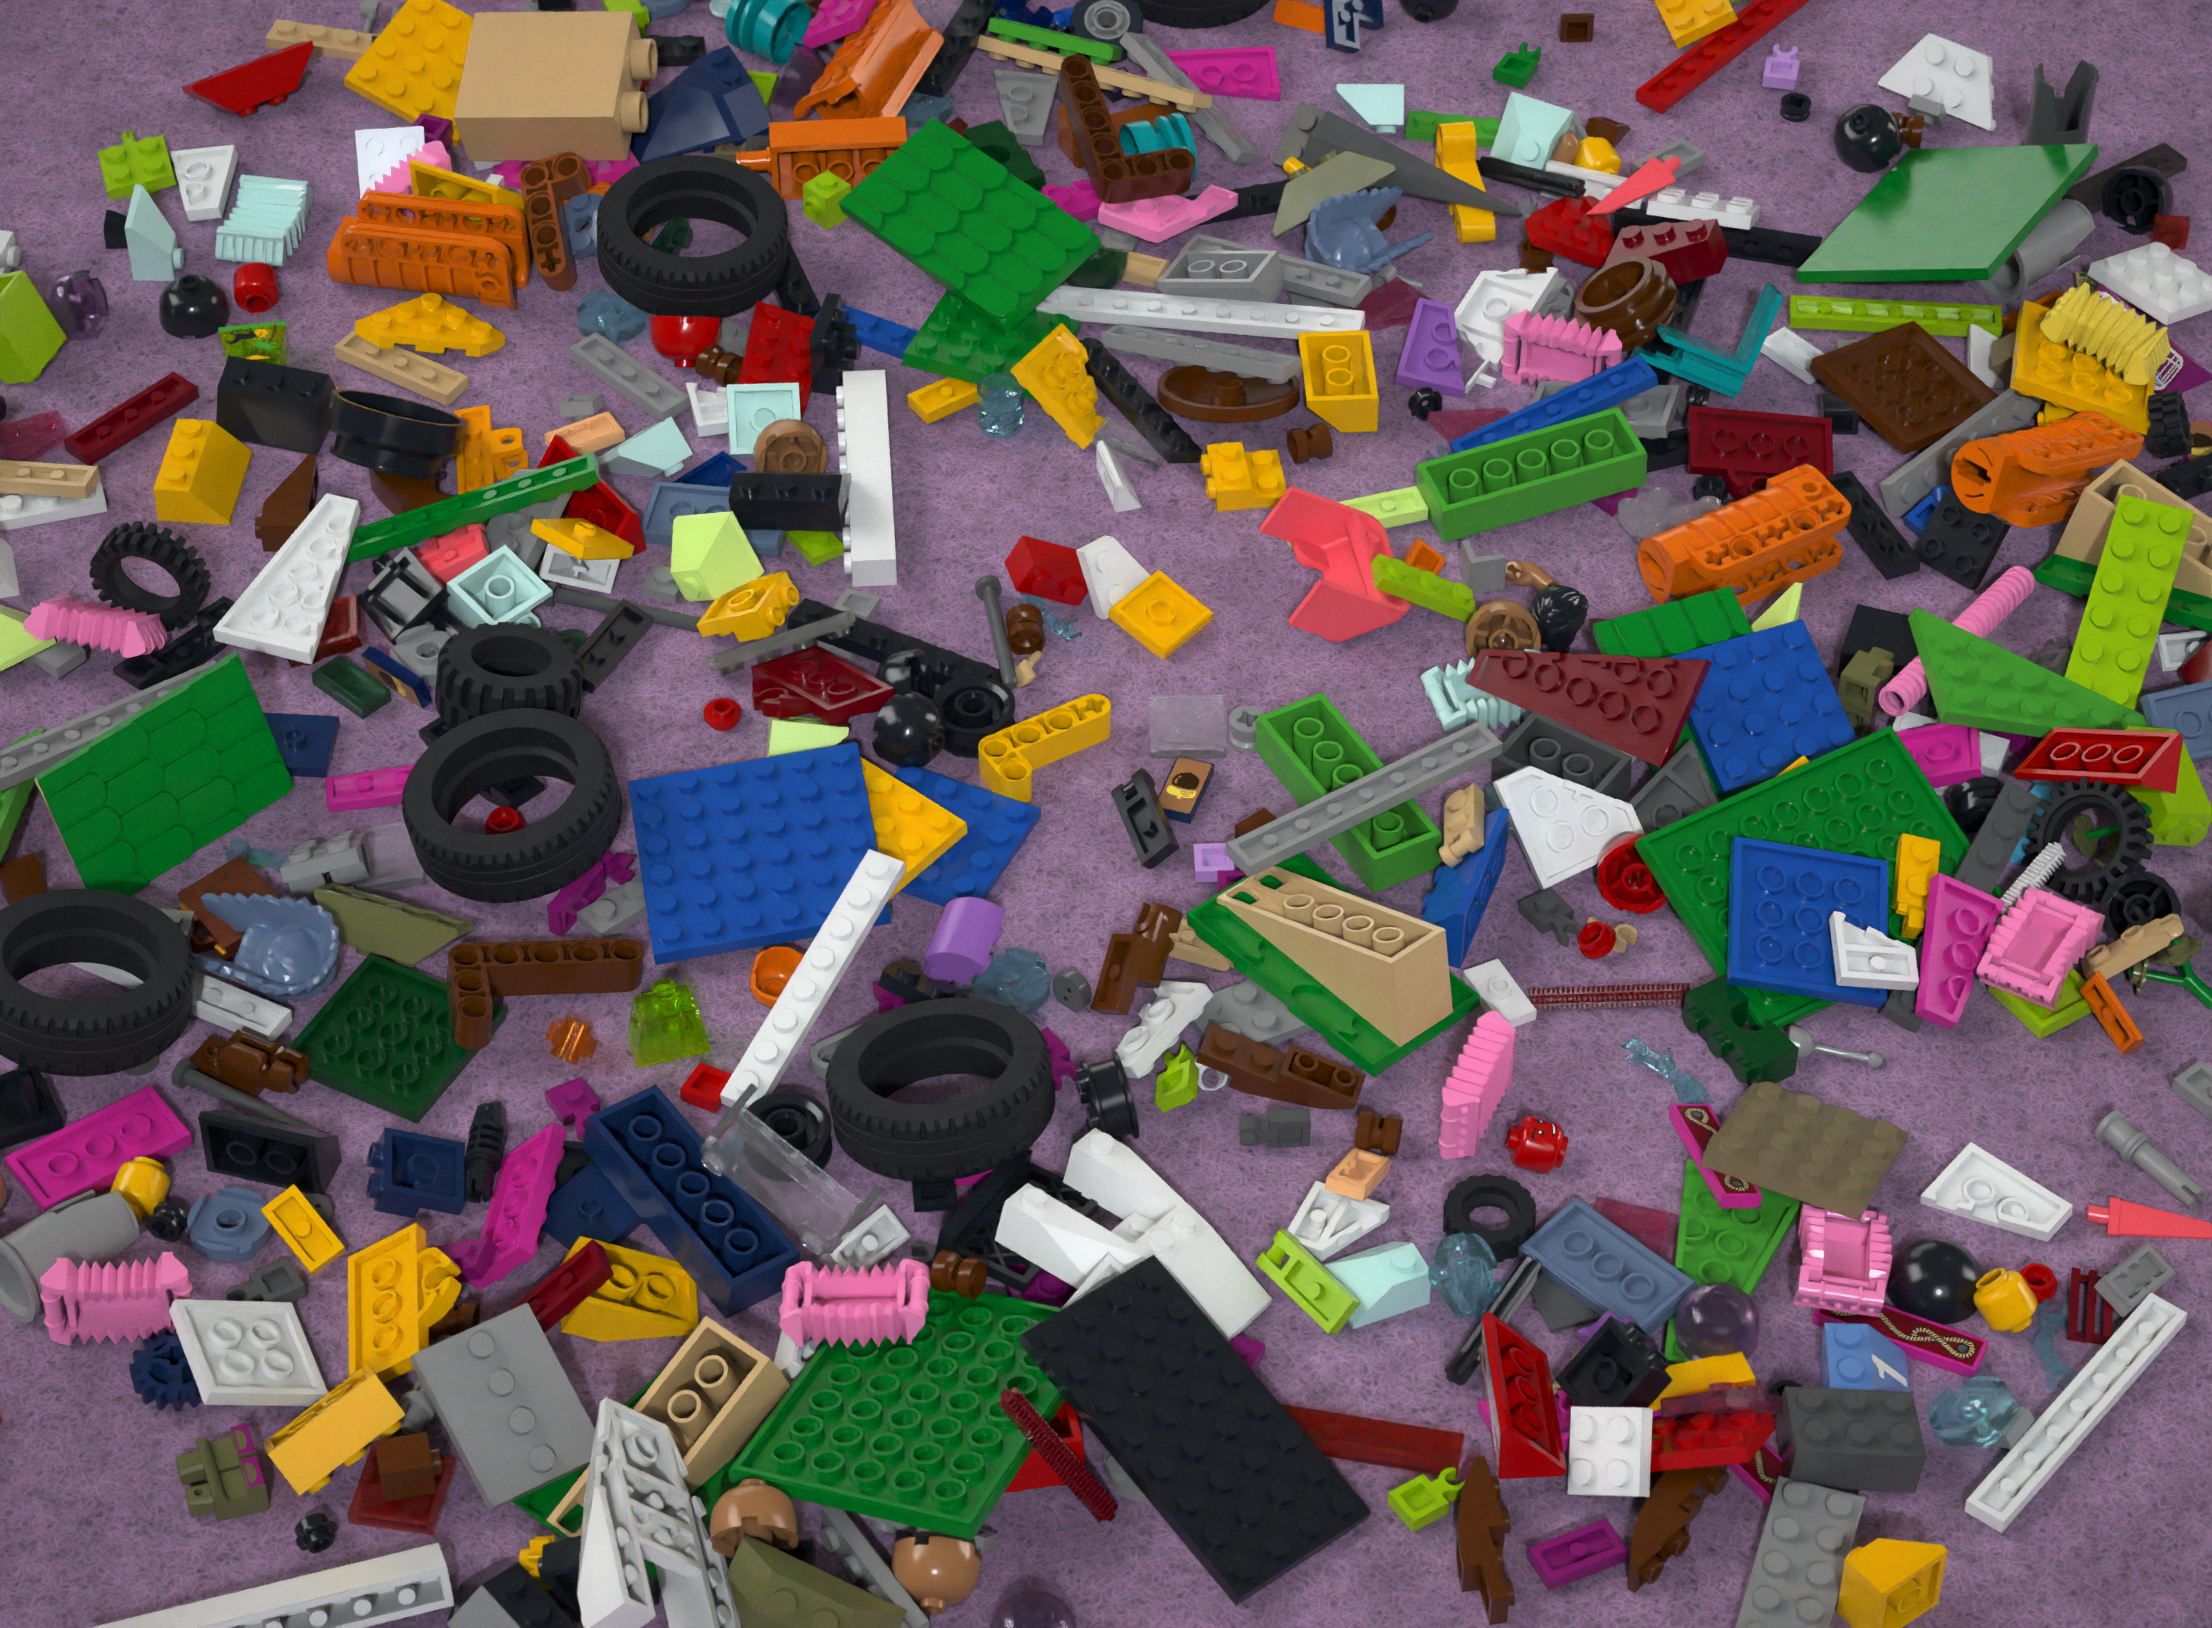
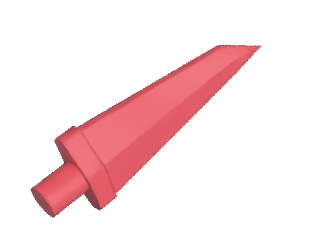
M1672 156L1662 163L1655 157L1651 158L1643 167L1586 214H1610L1653 192L1672 185L1676 181L1672 173L1681 167L1680 160L1676 156Z
M2110 1197L2108 1208L2088 1205L2086 1211V1222L2106 1224V1235L2212 1239V1224L2209 1222L2123 1201L2120 1198Z

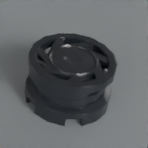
M1990 777L1974 778L1956 786L1950 793L1949 800L1955 812L1954 817L1963 832L1979 831L2002 788L2000 781Z

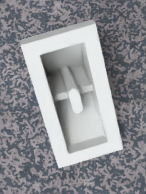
M548 542L538 577L548 581L610 594L620 559L580 560Z

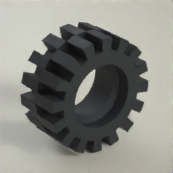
M2179 390L2150 395L2148 398L2147 409L2149 412L2148 419L2151 423L2150 430L2153 434V443L2156 445V452L2159 454L2160 459L2186 455L2192 452L2190 422H2188V412L2185 409L2186 404Z

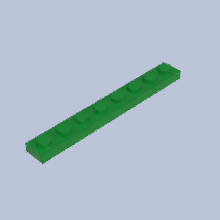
M593 451L355 528L343 568L360 559L381 556L391 549L401 546H413L422 539L435 535H447L455 529L469 524H481L491 517L506 512H518L525 506L540 501H552L559 495L574 490H586L593 484L600 482L597 457Z

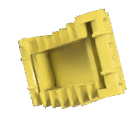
M2085 282L2077 288H2069L2062 297L2058 298L2055 306L2045 314V318L2040 324L2041 330L2054 343L2067 339L2068 347L2077 343L2076 352L2086 347V357L2096 353L2097 363L2106 358V368L2115 364L2114 374L2123 370L2124 381L2129 384H2147L2156 375L2160 365L2166 362V358L2171 351L2167 327L2156 330V321L2145 324V314L2136 317L2135 308L2124 311L2123 301L2112 305L2111 295L2100 300L2099 290L2090 295V285Z

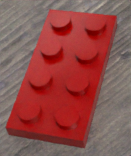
M757 300L752 314L737 384L799 383L800 416L802 417L807 406L811 387L809 336L816 320L806 315H799L781 309L777 305Z

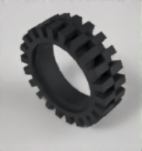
M134 521L132 526L128 522L123 523L119 529L114 527L107 534L90 563L92 568L89 574L91 578H95L92 586L94 590H101L98 595L102 602L111 600V608L122 605L123 610L134 608L135 613L146 611L147 615L160 614V620L168 632L173 631L175 626L178 629L185 627L187 622L190 623L194 619L211 588V582H208L211 577L210 571L203 570L206 566L204 558L194 559L198 550L194 546L185 549L183 545L186 539L181 535L176 541L171 539L172 530L166 527L161 534L157 533V524L150 522L146 529H144L142 521ZM127 556H135L158 564L175 579L179 586L180 594L174 597H163L145 591L126 575L121 566V559Z
M2088 777L2080 778V785L2072 780L2064 783L2065 792L2058 788L2051 791L2050 794L2055 799L2051 804L2044 799L2038 806L2045 810L2042 817L2033 813L2030 822L2037 825V829L2027 830L2026 838L2034 842V845L2026 846L2027 854L2035 860L2048 843L2054 844V842L2060 844L2061 835L2066 825L2080 812L2090 808L2101 807L2111 810L2118 819L2121 838L2114 857L2107 865L2098 871L2088 874H2076L2068 871L2063 862L2060 861L2061 865H2058V869L2054 868L2055 872H2052V876L2049 875V879L2045 878L2047 880L2045 884L2066 898L2075 902L2079 900L2084 904H2092V899L2100 903L2107 887L2119 876L2124 874L2130 875L2135 871L2141 873L2140 871L2147 869L2140 862L2142 858L2151 859L2152 851L2146 848V844H2154V835L2147 831L2153 825L2151 819L2144 815L2147 811L2142 804L2137 802L2138 799L2116 784L2107 785L2099 780H2095V783L2092 784L2089 783Z

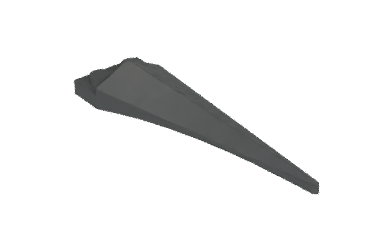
M1299 102L1272 160L1274 166L1283 169L1285 161L1290 157H1295L1313 169L1320 165L1319 158L1333 150H1336L1338 155L1344 151H1350L1394 165L1396 172L1369 188L1377 187V189H1381L1386 186L1388 189L1399 186L1404 190L1403 194L1459 204L1518 218L1523 217L1521 211L1334 113L1326 112Z

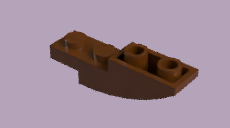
M369 468L372 491L395 515L453 497L437 492L435 480L405 477ZM491 518L483 522L485 527L487 526Z
M1210 1024L1196 1060L1197 1063L1232 1076L1230 1088L1251 1095L1317 1109H1354L1366 1077L1363 1073L1294 1045H1290L1285 1054L1214 1024Z
M1480 1456L1474 1460L1461 1493L1456 1536V1561L1462 1592L1479 1590L1489 1625L1507 1623L1508 1607L1515 1604L1512 1582L1510 1579H1504L1501 1571L1504 1570L1502 1552L1505 1533L1511 1532V1522L1507 1507H1500L1498 1498H1500V1483L1497 1473H1490L1485 1456Z
M1728 1465L1691 1468L1690 1470H1668L1664 1472L1650 1491L1649 1497H1647L1641 1508L1634 1528L1628 1567L1627 1589L1635 1593L1645 1582L1649 1585L1653 1584L1661 1575L1664 1563L1672 1555L1678 1558L1685 1552L1691 1541V1535H1689L1690 1522L1698 1515L1703 1506V1501L1710 1494L1717 1496L1725 1488L1729 1480V1473H1727Z

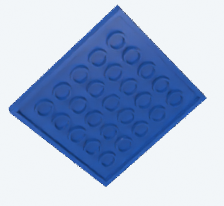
M857 742L627 781L655 965L816 937L867 851L871 849L878 852ZM888 901L872 927L892 924Z

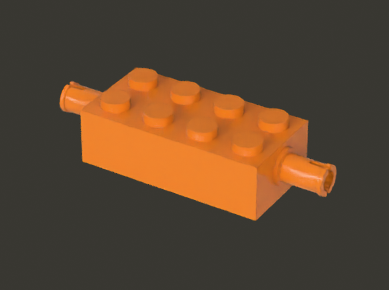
M905 116L769 122L770 147H767V150L736 151L737 164L745 166L752 171H768V174L772 175V187L781 199H803L802 185L826 170L849 183L851 190H853L907 141Z

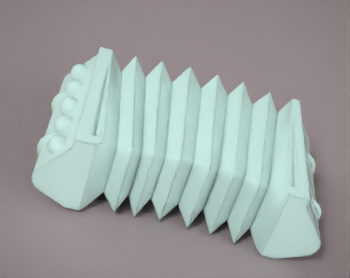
M241 175L236 208H232V214H229L230 220H224V226H219L216 231L215 257L217 260L233 261L234 263L262 262L272 266L284 267L288 261L287 256L293 255L292 248H298V241L302 240L301 233L306 232L305 225L308 224L307 217H309V210L312 206L313 189L308 185V181Z
M1524 649V650H1523V651H1525V652L1541 653L1540 651L1532 650V649ZM1473 656L1469 665H1466L1460 659L1457 670L1447 664L1445 673L1438 666H1435L1421 675L1420 679L1425 688V695L1429 697L1435 709L1436 718L1440 720L1444 731L1449 735L1478 721L1485 727H1488L1489 723L1495 730L1499 721L1506 727L1509 726L1512 720L1516 725L1520 726L1521 720L1523 719L1524 721L1532 713L1529 710L1466 684L1476 662Z

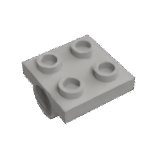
M348 830L331 836V842L317 845L316 840H309L293 846L294 851L288 854L279 868L283 882L288 883L292 895L297 898L314 893L316 887L331 882L330 875L333 882L342 885L372 878V866L368 854L370 845L366 832L355 835L354 830Z

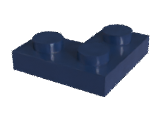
M1324 0L1327 48L1345 53H1356L1361 50L1359 27L1370 30H1378L1384 27L1382 0Z

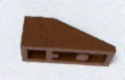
M309 454L264 501L262 516L255 519L256 539H262L263 552H278L315 508L320 481L316 454Z

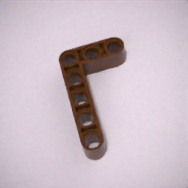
M1070 55L1063 59L1058 91L1097 197L1105 203L1117 204L1180 194L1190 189L1195 167L1194 155L1184 148H1172L1125 156L1090 61L1081 55Z
M626 938L464 943L453 946L448 951L446 990L454 1039L459 1046L470 1050L482 1049L490 1043L493 1013L491 997L633 991L641 984L644 948L638 941Z

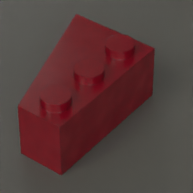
M1694 219L1689 222L1679 223L1663 222L1658 225L1649 226L1632 225L1621 229L1602 268L1628 256L1642 255L1650 260L1663 263L1669 278L1675 280L1677 285L1719 274L1729 255V249L1717 219Z

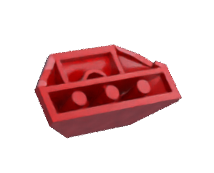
M312 40L293 44L184 85L182 90L185 94L224 113L237 112L239 117L258 111L257 104L267 101L270 106L287 100L286 93L297 89L314 45Z

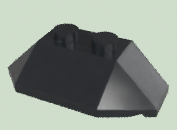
M495 1562L462 1582L447 1621V1628H575L567 1614L519 1562Z

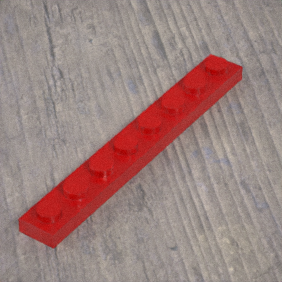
M1754 0L1736 14L1737 21L1709 34L1638 88L1635 101L1663 114L1810 0Z

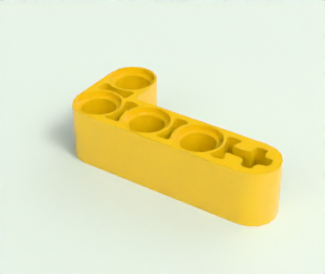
M1473 121L1438 124L1435 166L1486 192L1475 161L1476 131ZM1446 202L1450 215H1454V221L1452 222L1459 244L1495 240L1496 228L1493 212Z
M1100 694L1085 695L984 737L978 745L979 775L992 792L1028 803L1032 799L1033 770L1100 743L1110 736V700Z

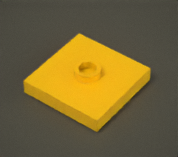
M584 518L533 519L530 529L532 534L580 560L628 559L632 557L635 547Z
M1158 569L1109 610L1108 617L1152 653L1165 659L1212 621L1214 613Z

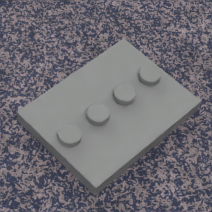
M528 1302L412 1354L410 1362L489 1512L590 1465L595 1428Z

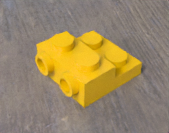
M1224 442L1206 445V454L1200 455L1202 476H1209L1205 480L1207 499H1214L1217 512L1274 507L1287 491L1277 449L1244 452L1242 442Z
M786 571L757 577L715 599L696 626L702 637L715 634L726 636L734 632L739 643L754 639L757 642L764 641L775 633L776 627L784 624L785 616L790 612L789 608L796 606L799 602V592L796 586L792 584Z

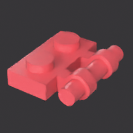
M484 523L457 528L440 538L434 536L426 540V545L414 552L442 585H445L451 579L490 555L487 537L483 533L486 531Z

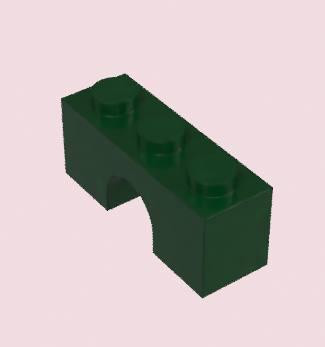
M1000 119L963 130V137L972 142L975 148L1005 166L1009 173L1039 192L1042 191V187L1046 185L1042 169L1034 165L1028 151L1021 148L1013 131H1008Z
M1725 974L1686 992L1682 1014L1686 1028L1691 1033L1697 1032L1707 1043L1710 1052L1716 1058H1722L1732 1068L1739 1082L1747 1083L1749 1086H1751L1754 1080L1757 1083L1768 1081L1776 1084L1795 1074L1799 1048L1774 1023L1760 1030L1741 1028V1026L1746 1024L1749 998L1736 985L1727 984V976Z

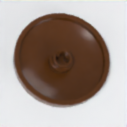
M1199 365L1176 366L1159 377L1157 382V399L1165 409L1190 419L1219 423L1252 422L1277 417L1295 408L1300 401V381L1295 375L1288 379L1286 383L1272 384L1267 382V378L1256 376L1241 378L1236 376V372H1210L1206 370V367Z

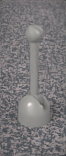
M1795 1026L1789 1027L1787 1037L1799 1048L1797 1060L1806 1058L1815 1051L1867 1062L1872 1068H1878L1883 1062V1058L1878 1052H1871L1868 1055L1817 1044L1814 1042L1812 1035L1805 1029Z

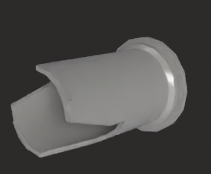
M2064 199L2057 202L1990 280L1973 281L1981 291L1999 303L2007 304L2019 300L2026 292L2027 285L2081 258L2080 254L2071 251L2096 228L2091 213L2078 200Z
M91 1189L54 1206L1 1238L0 1305L23 1323L31 1322L38 1318L40 1304L43 1302L40 1297L42 1292L40 1278L56 1263L57 1258L68 1257L77 1269H79L84 1260H86L90 1269L95 1260L101 1267L140 1238L139 1225L128 1202L118 1191L95 1197V1191Z

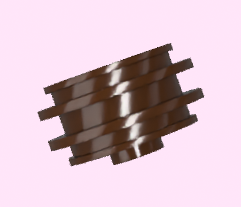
M1642 255L1628 256L1600 269L1583 284L1575 298L1574 303L1576 307L1573 318L1576 317L1580 329L1589 321L1592 333L1600 326L1602 336L1610 329L1616 330V335L1622 342V352L1634 349L1635 346L1639 347L1657 336L1658 333L1655 330V326L1659 323L1666 326L1670 323L1676 313V301L1679 291L1673 279L1669 278L1663 263L1650 260Z

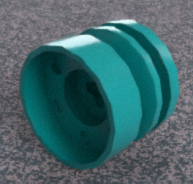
M733 0L725 23L726 37L730 44L752 54L756 53L757 56L782 66L804 48L805 44L802 38L809 28L808 23L812 20V13L808 3L803 0Z
M1171 113L1167 118L1163 115L1158 116L1154 119L1153 126L1145 119L1121 125L1119 141L1124 154L1133 155L1172 148L1187 149L1195 157L1192 182L1196 179L1197 155L1194 139L1188 122L1181 113Z

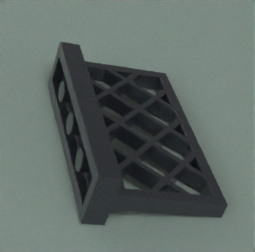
M1027 1149L1011 1161L998 1166L940 1229L934 1259L943 1249L955 1251L960 1254L961 1258L969 1256L982 1258L987 1263V1276L1025 1293L1044 1272V1269L1015 1252L1000 1253L998 1245L1002 1244L995 1241L996 1233H992L989 1226L999 1225L1004 1202L1032 1179L1046 1186L1048 1189L1043 1191L1065 1204L1064 1200H1076L1084 1204V1207H1073L1072 1209L1089 1219L1100 1206L1097 1205V1201L1092 1198L1090 1200L1081 1195V1192L1063 1183L1064 1178L1031 1163L1033 1151ZM987 1246L990 1254L978 1255L968 1249L970 1247ZM1024 1264L1027 1272L1022 1276L1007 1269L1006 1265Z

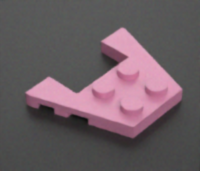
M1211 184L1194 201L1175 194L1117 204H1108L1102 201L1098 211V223L1158 244L1235 208L1238 205V193Z

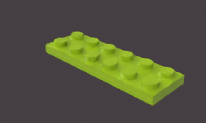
M2120 494L2064 676L2065 678L2136 711L2194 520V511Z

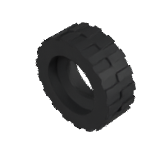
M1491 1174L1470 1176L1467 1180L1458 1182L1456 1187L1447 1194L1443 1218V1232H1446L1445 1238L1448 1243L1453 1245V1249L1456 1252L1464 1254L1466 1258L1471 1260L1476 1259L1483 1263L1490 1261L1499 1263L1509 1258L1512 1260L1518 1257V1247L1534 1234L1536 1222L1535 1200L1530 1197L1531 1193L1527 1188L1524 1189L1520 1186L1519 1182L1507 1179L1506 1176H1493ZM1478 1207H1497L1508 1213L1510 1224L1508 1227L1500 1230H1484L1473 1226L1469 1221V1215Z

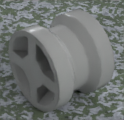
M1241 706L1235 708L1228 717L1230 729L1228 742L1234 749L1243 752L1255 751L1256 717L1264 714L1262 710L1252 706Z

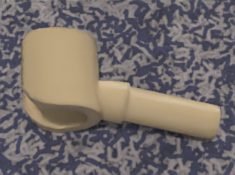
M1035 651L1028 659L1022 660L1018 666L1014 667L1018 688L1037 678L1032 668L1042 658L1040 651Z
M1591 916L1587 921V925L1599 920ZM1621 924L1614 929L1616 932V941L1613 946L1614 951L1624 953L1628 945L1627 941L1635 945L1638 934L1634 927L1628 924Z

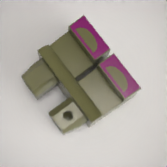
M1873 647L1869 653L1858 650L1840 676L1838 697L1855 734L1862 738L1872 734L1876 716L1885 713L1879 703V693L1892 678L1894 654L1878 647Z
M247 1423L230 1427L231 1436L209 1442L205 1437H197V1451L175 1457L181 1485L204 1479L206 1481L205 1484L184 1489L191 1517L215 1512L217 1521L220 1522L270 1510L266 1484Z

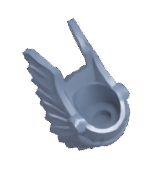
M1385 186L1379 190L1375 187L1370 193L1366 189L1360 192L1353 191L1349 195L1340 193L1336 198L1327 196L1324 203H1317L1315 209L1310 211L1309 222L1306 223L1305 257L1307 261L1369 276L1370 273L1381 270L1383 266H1386L1391 261L1435 239L1433 231L1395 245H1389L1385 235L1375 224L1400 199L1404 190L1399 186L1391 189Z
M223 892L220 896L205 893L201 897V901L207 910L229 924L236 932H243L245 934L242 936L239 951L235 954L234 961L227 962L193 953L195 967L257 988L265 993L267 999L285 1004L288 1000L305 1001L318 995L332 983L338 969L339 928L333 924L332 914L325 912L321 905H311L306 897L295 902L289 896L277 899L269 894L262 897L255 893L249 898L239 892L235 896Z

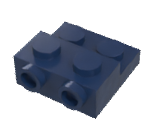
M387 1127L384 1128L378 1143H371L367 1157V1166L375 1168V1174L372 1173L369 1177L366 1196L367 1198L374 1199V1211L415 1218L419 1208L460 1215L464 1207L465 1143Z

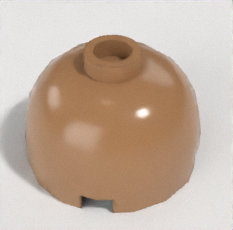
M785 418L767 425L758 435L753 448L754 463L757 471L824 472L828 461L827 449L817 431L806 422L797 419Z
M1495 600L1484 604L1473 613L1467 625L1466 649L1471 658L1473 656L1477 659L1481 649L1520 651L1532 649L1540 651L1541 633L1534 615L1524 605L1512 600Z
M760 1479L744 1480L740 1483V1486L731 1488L717 1500L711 1515L709 1528L710 1542H712V1549L715 1552L732 1558L735 1556L734 1548H738L744 1534L778 1549V1544L788 1543L790 1550H793L798 1545L799 1532L796 1509L785 1493L773 1486L767 1485L765 1481Z
M929 1536L928 1545H915V1537H908L897 1541L893 1546L892 1573L913 1601L919 1605V1609L923 1613L943 1614L946 1612V1607L959 1605L968 1599L977 1586L981 1571L982 1553L979 1551L975 1554L974 1545L954 1538Z

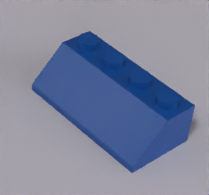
M1500 808L1484 816V846L1474 853L1469 851L1463 855V861L1453 868L1447 864L1445 867L1439 866L1434 878L1433 888L1435 890L1433 893L1427 892L1422 907V920L1445 929L1448 964L1451 967L1461 969L1505 865L1510 809Z

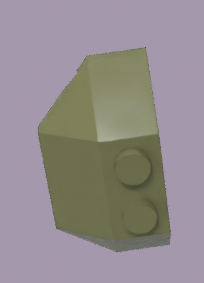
M1333 150L1319 158L1320 165L1308 171L1306 166L1291 173L1288 175L1290 182L1284 186L1272 227L1271 236L1273 240L1308 222L1310 211L1315 209L1317 203H1324L1327 196L1336 198L1340 193L1349 195L1353 191L1360 192L1363 189H1367L1393 175L1396 172L1394 165L1350 151H1344L1338 155L1337 151Z
M336 882L316 887L314 890V897L318 904L322 906L325 912L332 914L333 924L339 928L338 938L342 944L355 947L356 953L363 956H368L371 953L376 956L382 955L392 958L391 962L404 967H414L415 964L433 957L474 930L475 923L347 887Z
M746 1534L742 1537L726 1574L742 1628H900L907 1613V1610Z

